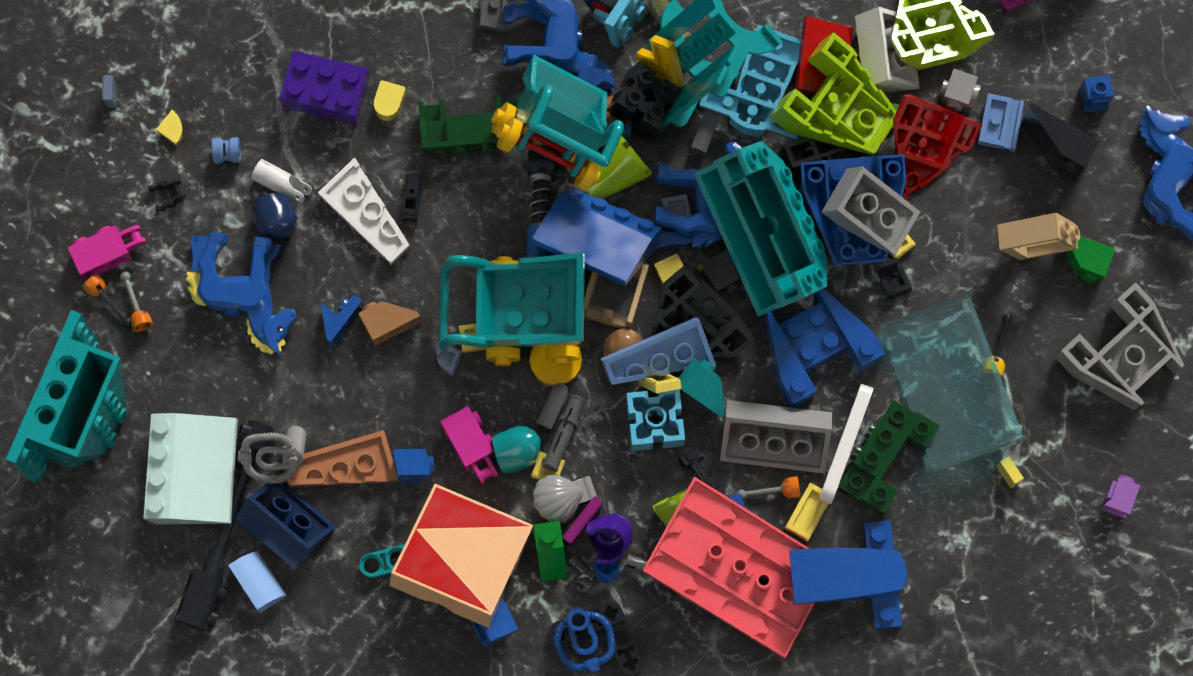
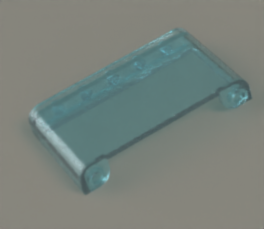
M969 292L879 325L881 333H878L877 337L881 347H887L910 410L914 413L918 411L940 425L925 448L926 454L922 456L927 471L932 469L935 474L1025 441Z

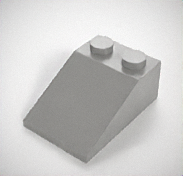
M861 166L846 169L822 213L845 230L891 255H896L920 211Z

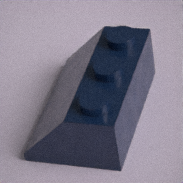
M284 482L265 484L246 499L235 518L294 570L305 563L336 528L334 524Z

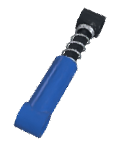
M528 151V176L531 177L530 184L533 187V191L530 193L532 197V203L530 204L532 214L529 217L532 220V224L526 228V258L551 256L552 252L530 242L548 213V202H550L548 200V191L551 190L548 188V184L551 181L550 179L554 177V161L535 151Z

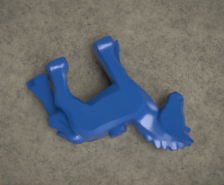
M523 0L529 3L511 4V6L504 5L503 25H511L514 21L523 18H534L546 27L542 46L504 45L502 65L508 67L520 62L530 64L529 61L534 54L603 91L605 89L613 91L616 84L613 72L609 70L610 66L606 64V61L599 60L597 55H589V53L581 52L578 49L582 42V31L578 30V15L571 0Z
M1146 106L1139 122L1141 127L1139 129L1141 132L1140 136L1146 140L1145 144L1151 147L1154 152L1162 157V161L1156 160L1149 172L1153 177L1146 188L1143 205L1151 217L1155 216L1157 224L1160 223L1161 226H1164L1165 222L1169 220L1171 226L1179 229L1193 242V212L1185 210L1177 196L1191 178L1193 179V148L1176 136L1177 133L1189 128L1191 120L1186 115L1160 113L1159 109L1153 111L1149 106Z
M729 142L725 146V154H730L743 147L736 142ZM658 162L657 184L695 188L697 214L690 217H680L667 211L664 206L656 205L655 225L676 230V232L660 230L654 250L669 247L686 248L691 243L692 248L697 247L700 249L704 245L708 248L723 239L693 174L700 170L688 169L679 171L671 168L668 164Z

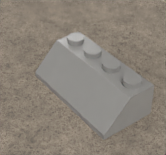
M727 400L720 461L825 474L832 432V412Z

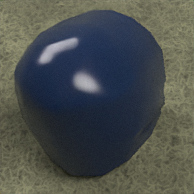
M266 194L258 198L252 206L253 222L264 237L280 240L293 233L298 217L289 198L284 194Z

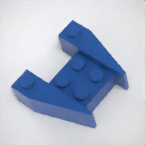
M824 288L814 292V297L818 304L778 325L771 311L767 312L765 318L778 387L791 408L804 404L816 395L817 390L806 372L847 351L857 370L861 373L881 362L886 354L873 331Z

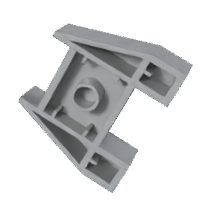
M1136 282L1110 305L1127 326L1108 344L1097 352L1079 334L1054 356L1073 377L1132 410L1145 403L1135 391L1164 364L1173 374L1184 366L1154 301Z

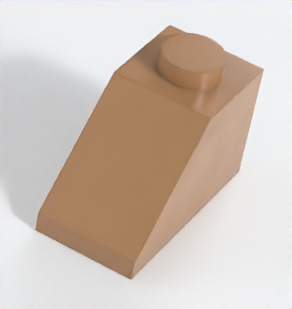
M383 301L377 304L376 302H371L362 308V312L359 313L360 320L374 346L421 323L420 315L417 311Z

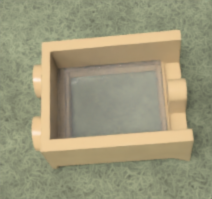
M643 264L625 286L592 271L584 298V318L621 329H632L649 265Z

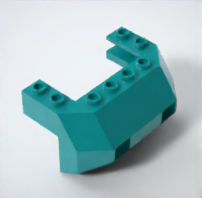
M762 141L727 154L713 161L714 164L693 173L757 316L784 307L827 287V257L824 244L816 235L813 220L803 206L802 195L793 184L790 169Z

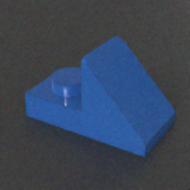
M354 294L350 300L345 299L338 309V312H340L338 315L321 304L328 345L332 348L364 307L362 300Z

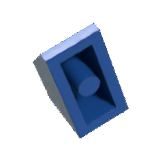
M426 449L393 450L401 486L432 480L431 472H435L433 456L427 457Z

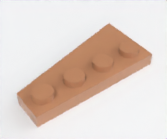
M384 430L304 453L303 462L298 465L295 474L288 479L289 487L399 482Z

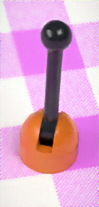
M97 273L90 277L83 284L82 288L91 296H101L123 321V326L131 328L130 318H127L104 293L106 285L101 276Z

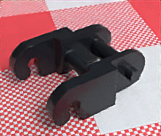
M173 179L169 183L167 180L156 183L154 187L153 185L148 187L150 192L160 189L165 190L167 202L162 203V206H155L156 211L175 207L176 202L181 203L187 198L185 194L181 193L179 187L182 183L181 180ZM174 187L177 196L171 198L169 189Z

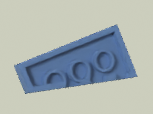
M697 317L601 358L608 380L612 385L642 380L649 376H664L672 372L684 371L693 358L700 363L705 359L716 367L701 322Z

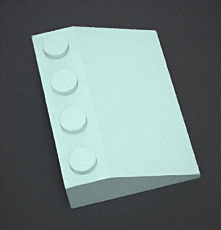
M179 413L151 414L144 506L145 520L154 524H231L237 418Z

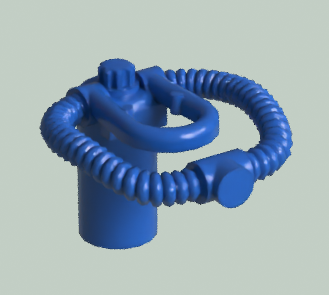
M573 608L567 613V617L563 619V622L558 624L553 634V645L556 649L555 651L559 654L558 657H560L565 667H568L571 671L574 670V672H583V670L586 671L587 669V671L592 673L600 670V664L603 665V663L609 662L616 650L613 628L605 616L603 617V614L600 615L597 612ZM590 619H596V621L598 620L603 625L606 631L608 650L601 658L595 657L584 661L585 664H575L568 659L566 652H564L560 640L561 634L567 627L574 650L579 654L588 655L594 652L598 645V637L590 622ZM587 627L589 630L588 634L591 635L593 643L590 648L581 649L577 645V636H575L574 631H581Z

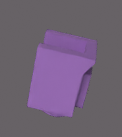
M1119 475L1116 481L1113 480L1109 484L1104 501L1107 503L1100 510L1126 519L1127 515L1131 514L1140 485L1134 483V479L1128 476Z

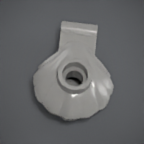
M549 474L536 483L533 492V504L540 516L549 522L560 521V523H566L574 515L578 504L591 501L597 495L590 476L571 482L559 475Z

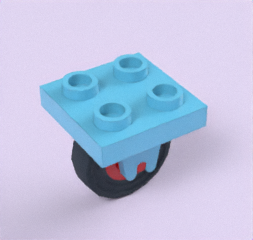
M584 0L586 5L593 11V14L596 15L594 18L605 24L611 45L619 49L624 42L631 38L633 27L637 21L640 22L644 18L646 13L644 0Z

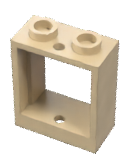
M1058 213L997 225L999 249L1018 260L1078 249V241L1080 240L1078 226Z

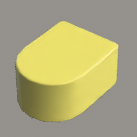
M383 80L380 81L374 99L375 113L380 119L391 121L398 117L406 96L405 87Z

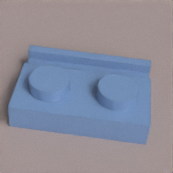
M988 93L981 122L983 125L980 129L977 144L999 149H1010V151L1014 152L1024 100L1017 101L1013 100V98Z

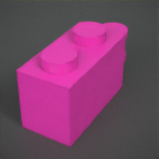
M116 225L113 227L105 226L89 238L81 237L72 243L73 245L68 247V250L83 280L86 281L97 273H104L132 260L129 252L147 243L146 239L140 235V226L135 225L121 232L118 231ZM130 237L132 242L125 244L123 240Z
M467 406L440 421L444 433L466 472L473 469L481 484H484L485 480L491 476H498L490 460L494 457V451L492 450L494 449L493 440L489 433L484 435L480 426L483 425V422L477 411L471 412ZM486 462L487 467L479 471L477 466Z

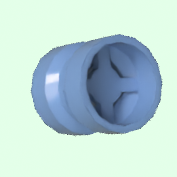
M231 137L229 140L221 138L212 139L214 164H222L224 161H230L231 163L241 162L239 137Z

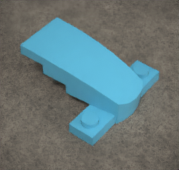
M757 25L756 31L760 30L763 26ZM775 31L783 42L768 53L761 55L748 54L746 56L737 90L729 88L726 95L721 98L713 96L710 92L701 99L699 107L730 117L729 123L737 131L745 135L761 136L766 131L791 140H797L799 135L787 132L769 116L784 97L798 64L801 39Z

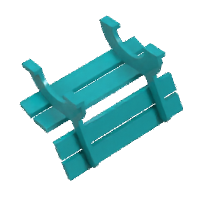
M672 0L662 12L660 30L655 35L675 42L682 73L684 75L688 72L692 79L680 88L682 90L674 105L665 111L668 113V116L660 130L670 122L676 127H683L688 122L699 100L710 92L717 98L726 95L733 80L740 74L738 71L748 54L761 55L768 53L783 42L782 39L768 23L757 31H750L740 27L729 17L724 9L722 0H695L686 9H683L676 0ZM704 17L709 19L708 22L686 40L684 39L683 35ZM649 39L647 42H648L649 47H650V49H651V51H652L651 44H650V39ZM726 41L732 46L714 62L703 60Z

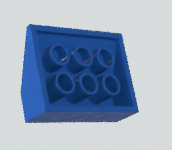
M568 185L553 203L530 243L556 255L583 252L585 254L586 269L625 286L653 254L661 227L654 225L650 220L641 219L630 214L626 209L612 206L604 199L595 198L576 187Z

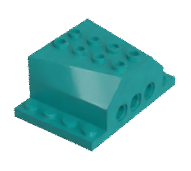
M72 310L6 457V460L26 481L36 484L38 478L41 479L47 467L46 460L71 469L106 454L107 449L112 448L117 437L115 430L118 423L122 424L127 414L121 357L98 349V338L82 314Z

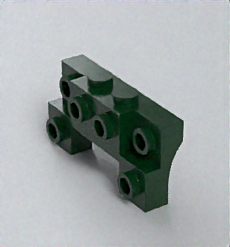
M521 93L516 94V98L501 99L500 95L495 96L496 110L498 108L501 109L506 102L517 107ZM444 100L439 101L438 105L424 106L423 102H418L423 153L448 151L449 154H454L455 156H466L469 152L480 151L481 154H491L495 150H500L497 148L499 138L491 132L493 125L491 119L495 112L445 117Z
M893 400L877 426L872 423L865 433L864 437L868 439L863 447L858 445L850 458L854 462L837 490L883 516L898 490L881 480L882 476L906 439L925 450L940 425L918 411L914 413Z

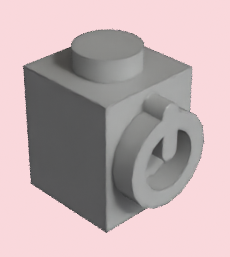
M953 69L949 81H943L939 95L943 96L941 105L955 112H965L967 107L973 109L981 87L976 84L978 77Z

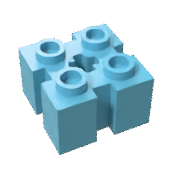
M680 389L658 393L657 397H648V391L626 394L628 420H635V424H630L629 428L631 451L650 450L655 442H662L663 448L684 446L683 419L676 420V416L681 415L682 410ZM655 415L657 416V419L662 420V422H659V424H653V422H650L649 420H651L652 416Z

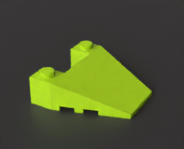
M833 32L818 44L808 59L813 66L827 76L812 100L810 101L797 89H794L780 100L769 117L791 134L873 155L893 127V118L896 110L881 89L878 90L870 79L872 75L868 69H863L856 58L858 55L855 50Z

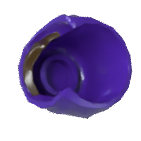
M619 513L600 516L587 523V538L598 556L596 564H609L619 560L632 544L633 527L629 520Z

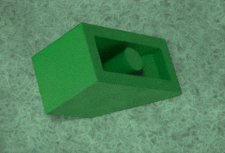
M1080 235L1078 249L1066 251L1065 253L1076 275L1081 276V279L1091 284L1097 282L1100 284L1106 276L1115 249Z
M560 521L533 525L541 582L567 579Z

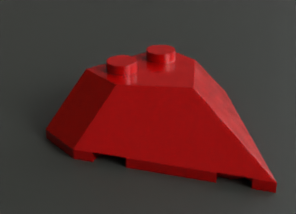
M910 94L904 95L893 118L895 155L904 154L906 184L902 198L908 201L910 199L908 196L917 188H924L952 165L951 161L961 152L964 154L973 147L983 124L938 104Z

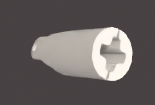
M263 159L258 162L251 176L252 180L278 194H284L296 203H302L304 195L312 193L310 185Z

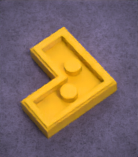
M655 35L650 39L652 51L641 48L636 53L638 62L641 61L657 72L654 78L660 81L666 78L677 87L682 86L685 81L675 42Z

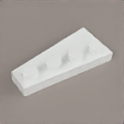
M356 158L352 159L318 192L319 197L391 266L410 248L409 243L375 192Z

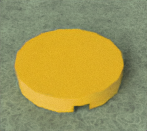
M553 345L534 346L530 355L531 369L536 378L546 385L567 384L574 380L581 370V351L579 360L570 361V365L554 364L555 361L545 359L546 347Z

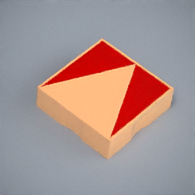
M434 484L391 572L390 586L424 601L440 604L454 614L489 628L503 598L508 579L516 570L528 544L533 525Z

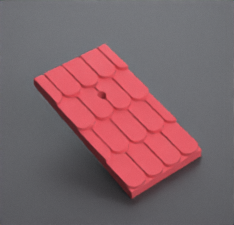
M696 477L690 483L643 569V572L649 577L786 659L815 604L794 605L789 550L810 548ZM766 579L768 584L761 585L759 580Z

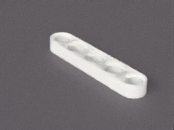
M864 384L860 385L819 497L820 501L832 504L874 389Z

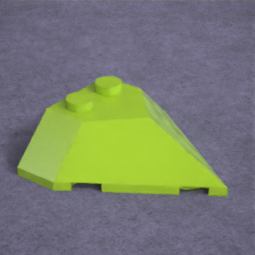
M900 0L891 42L901 61L918 70L965 59L991 40L995 34L984 14L977 10L972 12L961 5V0Z

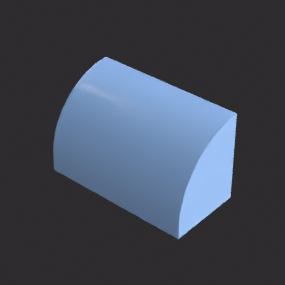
M258 551L251 552L228 565L259 613H262L287 596Z

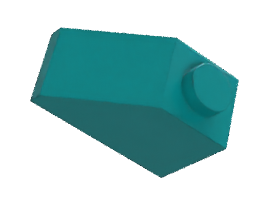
M693 358L679 377L681 390L723 418L725 415L721 378L714 372L716 367L705 359L700 363Z

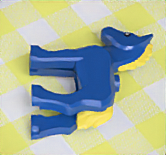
M210 232L208 237L191 236L192 270L194 272H187L185 280L190 285L187 289L193 301L198 305L207 306L211 310L224 312V315L229 317H240V314H247V333L251 335L252 344H255L256 348H260L261 352H268L270 355L275 353L280 357L281 347L286 345L284 338L287 336L290 327L297 320V314L293 309H285L281 313L273 315L272 295L269 288L270 269L273 260L278 256L281 244H272L270 238L254 237L250 276L219 278L216 271V260L220 251L227 246L228 235Z

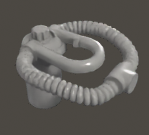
M292 426L286 430L285 435L271 432L270 434L259 433L247 436L242 442L241 450L238 451V462L243 464L245 472L253 480L256 479V481L265 484H278L287 481L295 474L298 465L304 460L306 432L299 426ZM264 440L283 442L284 446L282 447L268 446L261 448L256 453V462L264 470H288L276 477L257 474L251 466V450L249 449L251 443ZM265 453H274V456L279 453L283 456V463L266 464L262 461L261 457Z

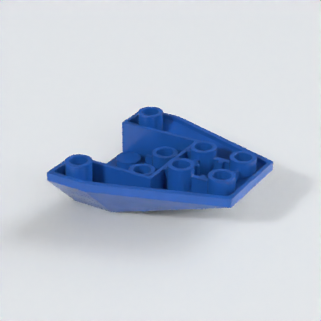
M904 154L800 163L802 190L834 266L884 262L887 260V252L840 227L822 213V210L846 169L863 166L902 197L906 184Z

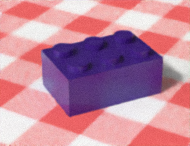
M293 51L280 94L282 108L357 125L370 79L368 68Z

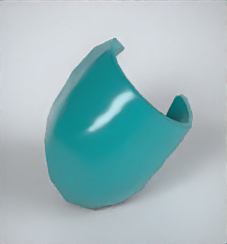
M518 425L493 436L494 452L503 473H515L525 470L537 462L541 450V439L534 430Z

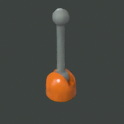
M125 271L121 273L120 279L125 282L135 311L131 315L130 323L134 332L145 331L153 326V322L148 312L139 309L129 281L131 278L130 273Z
M798 476L786 478L780 487L746 492L738 490L736 495H741L742 500L748 496L782 492L788 498L801 497Z

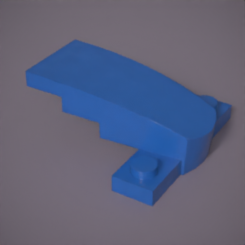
M891 521L867 522L863 524L866 549L816 548L789 550L794 605L824 604L840 601L850 602L871 598L874 630L902 627L899 593L903 590L906 583L907 569L901 554L894 551Z

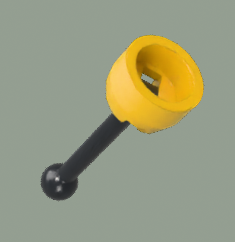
M1005 314L1002 317L1003 327L995 356L986 359L982 371L986 374L997 377L1003 376L1005 363L1000 358L1008 325L1013 320L1010 314Z

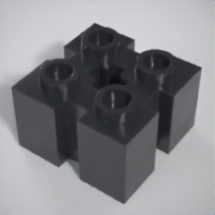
M639 61L626 73L620 84L622 89L613 96L606 111L622 122L628 118L634 122L631 128L648 139L660 130L668 116V113L665 111L674 105L682 89L666 78L661 82L654 78L657 72Z

